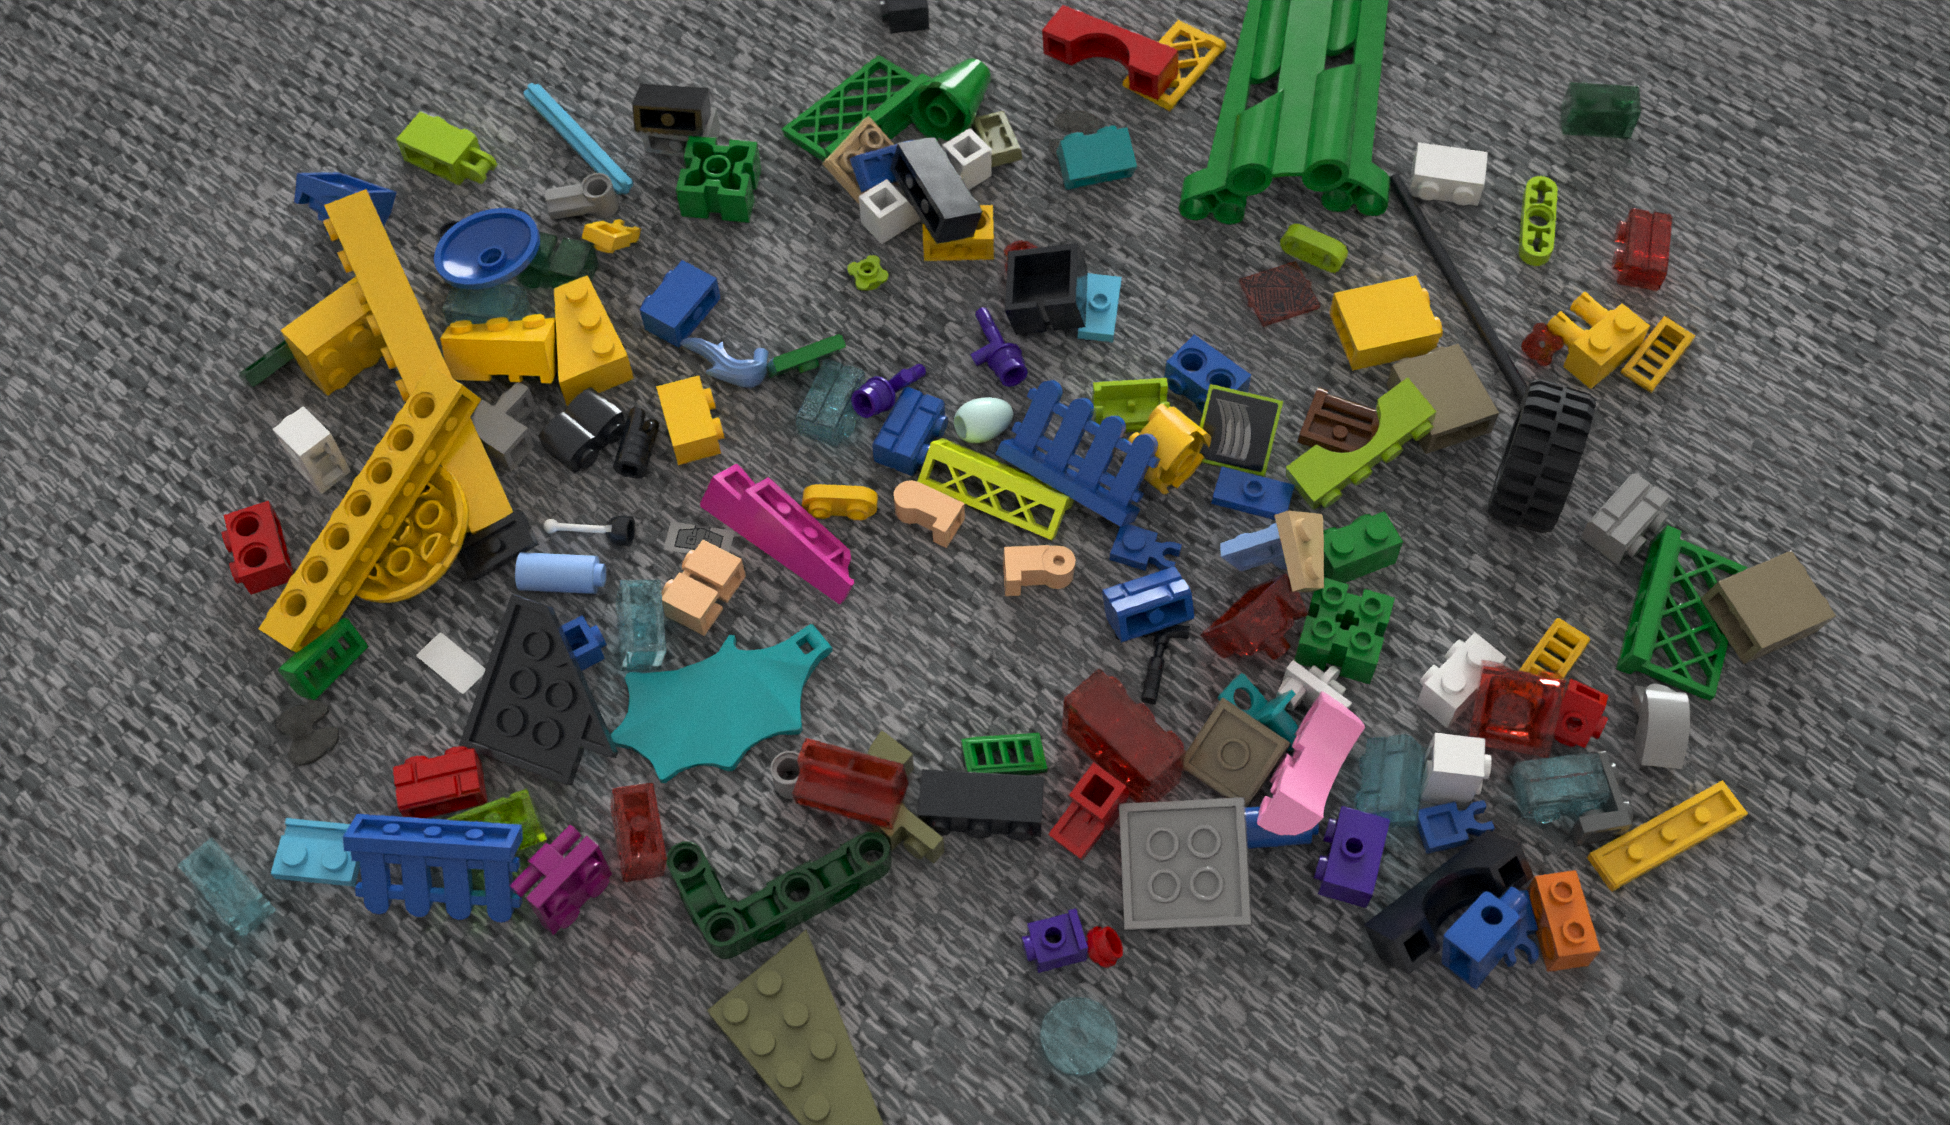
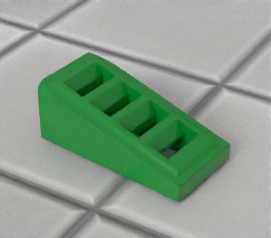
M343 618L290 657L278 668V671L297 695L315 701L369 646L350 620ZM340 637H343L350 646L348 649L344 650L337 641ZM329 648L336 655V658L333 660L326 652ZM317 660L323 666L320 670L314 664ZM305 672L309 675V678L304 675Z
M1040 733L978 736L961 739V751L966 772L1028 776L1045 773L1048 770ZM1023 746H1031L1034 762H1026ZM1015 748L1018 763H1010L1007 749ZM992 752H1000L1002 764H994ZM984 753L986 765H978L977 754Z

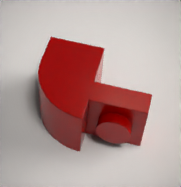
M1094 762L1069 794L1072 803L1048 834L1050 838L1081 861L1085 859L1105 830H1110L1119 817V804H1125L1129 797L1127 786Z

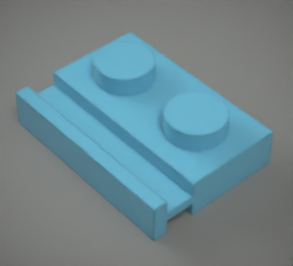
M286 818L285 833L281 835L271 875L275 879L355 887L360 869V861H352L351 851H344L343 835L350 824Z

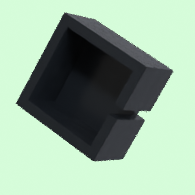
M1078 243L1008 251L1005 313L1015 335L1046 332L1047 325H1052L1054 331L1086 327L1088 267Z

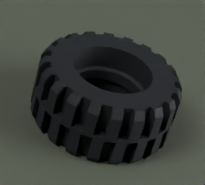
M1542 379L1529 382L1511 429L1488 502L1487 512L1493 519L1539 533L1550 532L1554 529L1572 487L1594 417L1596 400L1590 393Z

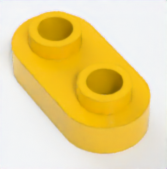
M815 484L803 490L802 507L817 519H826L830 516H847L852 520L861 521L877 512L878 494L868 487Z

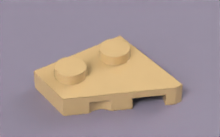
M1285 511L1276 514V524L1292 592H1313L1323 589L1324 534L1322 514Z

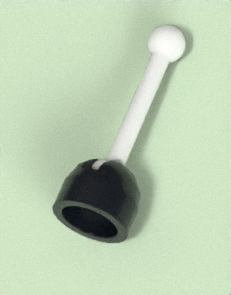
M620 515L612 517L605 526L558 523L554 519H548L544 522L543 528L549 534H553L557 530L605 533L608 541L612 544L631 546L635 535V520L632 516Z

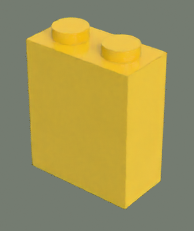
M1416 275L1336 292L1333 295L1329 314L1352 371L1399 361L1407 357L1413 358L1428 354L1437 347L1439 338L1442 337L1441 321L1438 317H1434L1430 308L1429 294L1425 288H1421Z

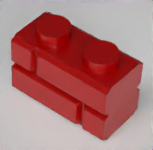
M456 746L447 749L444 755L433 758L413 756L406 759L403 765L393 767L397 806L403 817L430 818L488 804L482 762L474 748L468 749L464 746Z

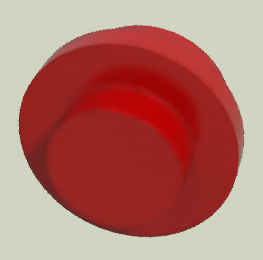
M1096 926L1088 931L1086 943L1088 946L1087 954L1090 959L1104 968L1114 966L1117 959L1123 955V946L1118 934L1109 926L1104 928Z

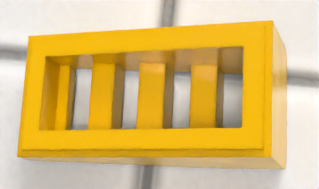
M1664 316L1620 373L1652 393L1691 345L1695 335ZM1660 336L1663 337L1664 339L1675 345L1677 348L1673 350L1666 344L1659 341L1658 338ZM1654 346L1670 357L1666 360L1650 348ZM1646 355L1662 367L1657 369L1642 358ZM1639 365L1654 375L1652 380H1649L1634 370V367Z
M1556 618L1509 685L1544 707L1583 654L1590 642V638L1564 620ZM1546 648H1548L1555 654L1559 655L1566 661L1563 663L1556 657L1552 656L1551 654L1545 651ZM1537 661L1554 671L1556 675H1552L1535 663ZM1528 672L1548 685L1546 689L1527 678Z

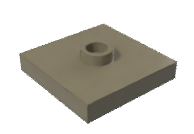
M1222 698L1178 765L1225 798L1244 797L1245 808L1251 805L1291 743L1225 698Z

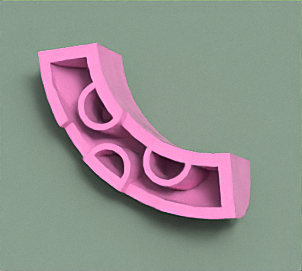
M1321 691L1295 732L1296 738L1292 744V748L1295 751L1292 756L1287 753L1283 755L1270 780L1273 783L1270 790L1273 794L1272 799L1265 796L1262 800L1257 825L1275 834L1298 835L1311 830L1323 819L1325 803L1333 782L1347 755L1365 728L1363 722L1353 712L1325 692Z

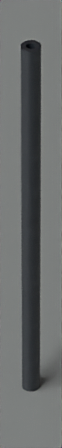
M1400 174L1391 175V189L1521 403L1527 389L1526 382Z

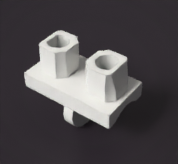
M1294 660L1286 668L1282 684L1276 695L1277 697L1291 689L1296 693L1285 707L1286 710L1293 711L1301 700L1312 706L1321 691L1330 695L1348 709L1352 703L1342 696L1346 688L1335 681L1340 673V669L1333 665L1324 673L1314 665L1308 671Z

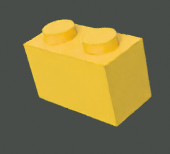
M700 376L656 386L678 465L721 454L718 440L725 439L719 417L714 419L711 417L710 410L716 409L710 388L703 389Z

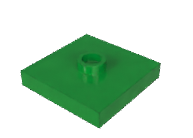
M837 334L772 358L766 365L769 378L797 368L801 374L819 367V360L835 355L846 347L842 335Z

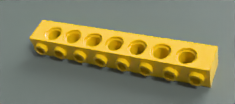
M429 366L423 377L417 382L414 391L403 408L396 414L393 423L382 440L374 448L373 454L360 474L354 479L345 497L333 511L330 520L317 540L312 543L302 563L290 577L287 586L274 606L268 611L259 630L297 653L339 621L478 406L481 398L463 384Z

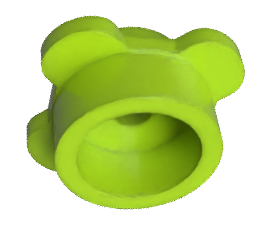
M869 255L859 263L852 262L848 265V274L854 276L856 288L859 290H874L881 283H885L888 280V272L882 269L880 258L876 255Z

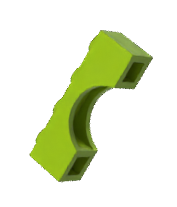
M1407 377L1377 399L1376 413L1379 428L1368 444L1358 450L1347 453L1332 452L1315 445L1286 466V477L1291 484L1295 485V489L1313 510L1321 505L1327 508L1343 495L1340 491L1350 483L1357 486L1365 481L1373 473L1371 470L1373 466L1382 460L1385 463H1389L1403 451L1401 446L1411 438L1418 441L1426 436L1434 428L1432 423L1435 420L1437 411Z

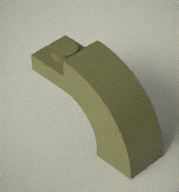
M882 730L870 746L863 766L862 787L869 821L875 832H879L887 838L891 851L904 840V847L914 857L921 860L925 856L934 864L944 853V838L912 814L900 798L903 782L914 770L913 753Z

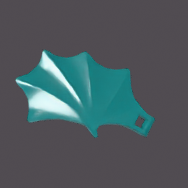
M810 624L789 639L772 647L756 650H739L736 648L735 635H729L719 652L698 663L672 671L651 673L629 672L625 676L629 691L628 712L622 724L611 733L613 742L616 747L634 750L649 760L657 773L660 783H667L679 772L698 765L714 766L726 771H733L747 751L760 741L777 735H799L803 731L801 715L803 687L820 661L830 655L833 648L817 628ZM808 642L813 650L805 655L799 647Z

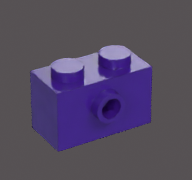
M1341 806L1337 819L1329 817L1323 837L1324 842L1330 843L1328 855L1319 856L1314 874V879L1321 881L1318 891L1319 895L1367 908L1374 892L1390 819Z

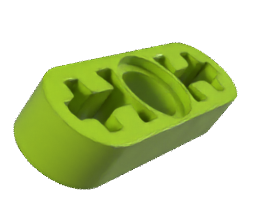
M1545 176L1531 178L1526 184L1522 199L1519 256L1523 262L1531 266L1546 264L1554 249L1558 188L1552 179ZM1536 190L1542 191L1544 196L1542 203H1537L1538 192ZM1532 216L1542 217L1546 220L1547 225L1536 226L1530 222L1529 218ZM1535 238H1540L1538 249L1541 252L1534 251L1532 244Z

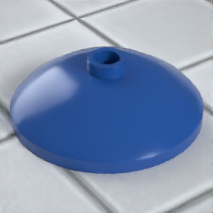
M494 208L480 211L462 219L443 235L435 249L434 264L440 277L451 286L467 290L494 288L514 279L529 266L539 249L540 233L534 220L522 211L510 208Z

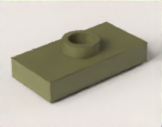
M1004 111L979 116L974 119L972 123L974 132L991 148L992 167L1022 160L1021 148Z

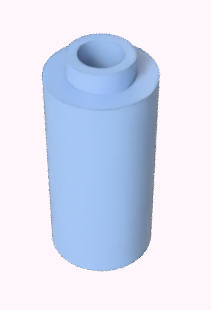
M520 552L515 567L516 587L520 591L596 594L598 587H604L606 565L600 564L598 556Z

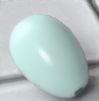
M992 397L973 399L963 404L957 410L954 416L956 433L962 440L968 443L987 442L1000 435L1010 425L1013 419V409L1009 403L1002 399Z

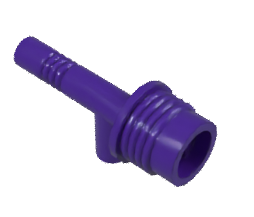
M985 307L978 309L975 316L989 344L970 354L974 363L978 367L987 362L989 368L994 371L995 376L999 378L1004 386L1011 387L1020 384L1028 374L1020 347L1014 343H1005L989 310Z
M918 363L909 369H902L888 381L879 376L868 379L865 384L861 385L852 394L851 402L855 412L861 417L869 418L892 409L896 400L895 393L926 375L925 367Z

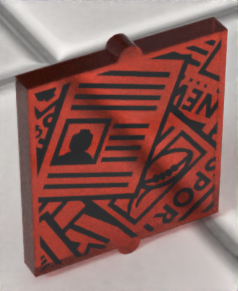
M1296 261L1239 279V284L1248 298L1247 305L1254 309L1263 327L1320 308V303L1311 289L1312 282L1306 280Z

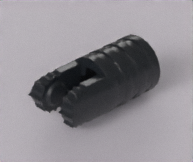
M635 405L629 411L613 468L624 477L641 479L646 475L660 422L651 418L645 422V411Z

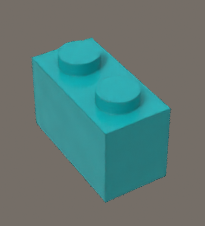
M1106 126L1097 130L1095 134L1085 136L1082 132L1072 133L1065 136L1064 140H1060L1056 151L1066 190L1132 177L1137 168L1128 127L1117 129V126Z

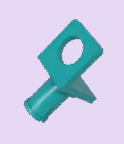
M1243 673L1237 675L1218 695V700L1220 701L1222 698H1225L1237 706L1233 698L1235 690L1242 689L1246 691L1250 696L1251 706L1248 710L1243 711L1289 741L1291 745L1287 751L1293 750L1292 744L1296 738L1294 734L1299 726L1284 709L1296 693L1291 689L1267 701Z

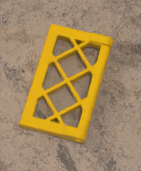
M1177 20L1158 41L1177 50L1192 49L1193 59L1178 61V75L1168 87L1177 88L1170 96L1163 93L1159 100L1133 91L1168 111H1171L1176 106L1177 102L1227 48L1226 43L1222 39L1212 34L1208 35L1180 20ZM1180 34L1190 40L1173 43ZM1205 47L1210 50L1205 57L1199 58L1197 48ZM1196 66L1186 78H1181L1180 68ZM1129 75L1123 80V86L1129 89Z

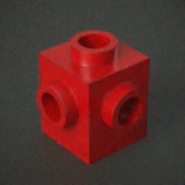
M1570 679L1562 697L1554 694L1545 712V716L1551 718L1547 731L1553 733L1554 739L1566 746L1575 747L1577 744L1586 748L1591 737L1599 739L1607 723L1608 717L1602 714L1606 708L1609 695Z

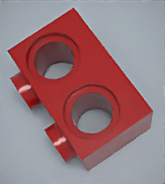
M262 502L223 515L227 530L222 531L221 534L227 551L229 553L233 552L235 561L230 562L229 567L236 584L243 583L250 595L288 583L294 571L280 518L270 502Z

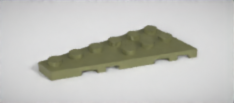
M806 929L707 1010L708 1015L799 1125H883Z

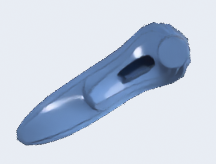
M685 338L680 343L684 348L701 355L712 364L713 368L706 371V374L711 377L745 388H753L760 385L766 377L769 353L764 348H757L755 350L753 360H736L725 352L723 342L716 345L701 338Z

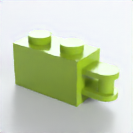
M421 111L396 138L404 161L459 186L466 178L483 184L487 179V172L495 170L498 166L496 160L490 154L481 151L478 139L471 131L467 129L461 130L448 124L441 117H432Z

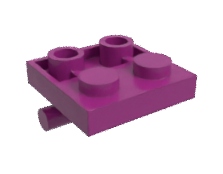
M569 825L550 845L545 843L527 861L529 866L509 885L514 893L522 897L541 877L544 878L526 899L541 924L553 935L560 928L565 929L577 919L580 913L579 908L590 897H598L608 886L609 877L612 875L599 846L588 836L565 858L563 857L581 837V834L572 825Z

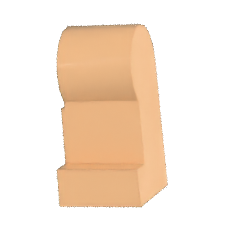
M913 480L902 482L895 488L894 505L897 518L904 523H917L933 531V542L947 548L965 520L964 503Z
M1064 546L1004 547L1003 572L1005 596L1021 595V586L1046 585L1053 589L1065 588L1073 580L1076 561L1074 553Z

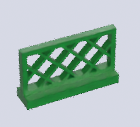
M878 55L783 127V135L823 162L868 116L891 140L913 123L910 116L913 110L912 104H909V97L917 86L931 78L924 73L915 77ZM878 69L888 73V76L870 78ZM906 85L901 90L892 92L893 86ZM887 87L886 93L869 94V88ZM864 89L863 95L846 97V94L851 90ZM883 103L875 110L868 111L869 104ZM863 105V111L845 113V107ZM828 108H839V114L822 115V112ZM858 122L852 128L844 129V123ZM839 124L838 130L821 132V126ZM815 126V133H798L803 127ZM834 141L825 149L820 147V142Z
M1667 525L1650 541L1616 670L1630 675L1635 671H1639L1697 697L1711 701L1716 695L1729 641L1721 629L1717 628L1718 624L1716 621H1713L1689 579L1702 575L1709 589H1711L1717 583L1712 570L1720 569L1735 575L1746 570L1747 567L1680 539L1682 531ZM1679 552L1691 557L1698 569L1685 573L1678 561ZM1680 583L1689 599L1688 602L1680 605L1676 604L1669 592L1670 586ZM1694 607L1704 625L1691 629L1681 611ZM1670 615L1681 634L1671 638L1667 636L1661 625L1662 618ZM1708 631L1715 643L1714 651L1706 654L1695 637L1696 634ZM1683 639L1686 640L1695 658L1682 662L1673 646V643ZM1663 648L1673 667L1664 669L1650 663L1653 651ZM1699 663L1707 676L1706 685L1704 686L1693 681L1686 668Z

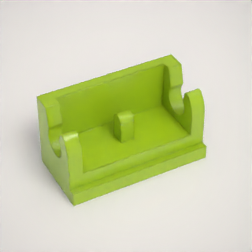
M1167 378L1093 382V421L1101 425L1106 417L1119 416L1126 424L1125 432H1141L1149 423L1148 418L1158 405L1163 404L1167 408L1170 407V402H1167Z

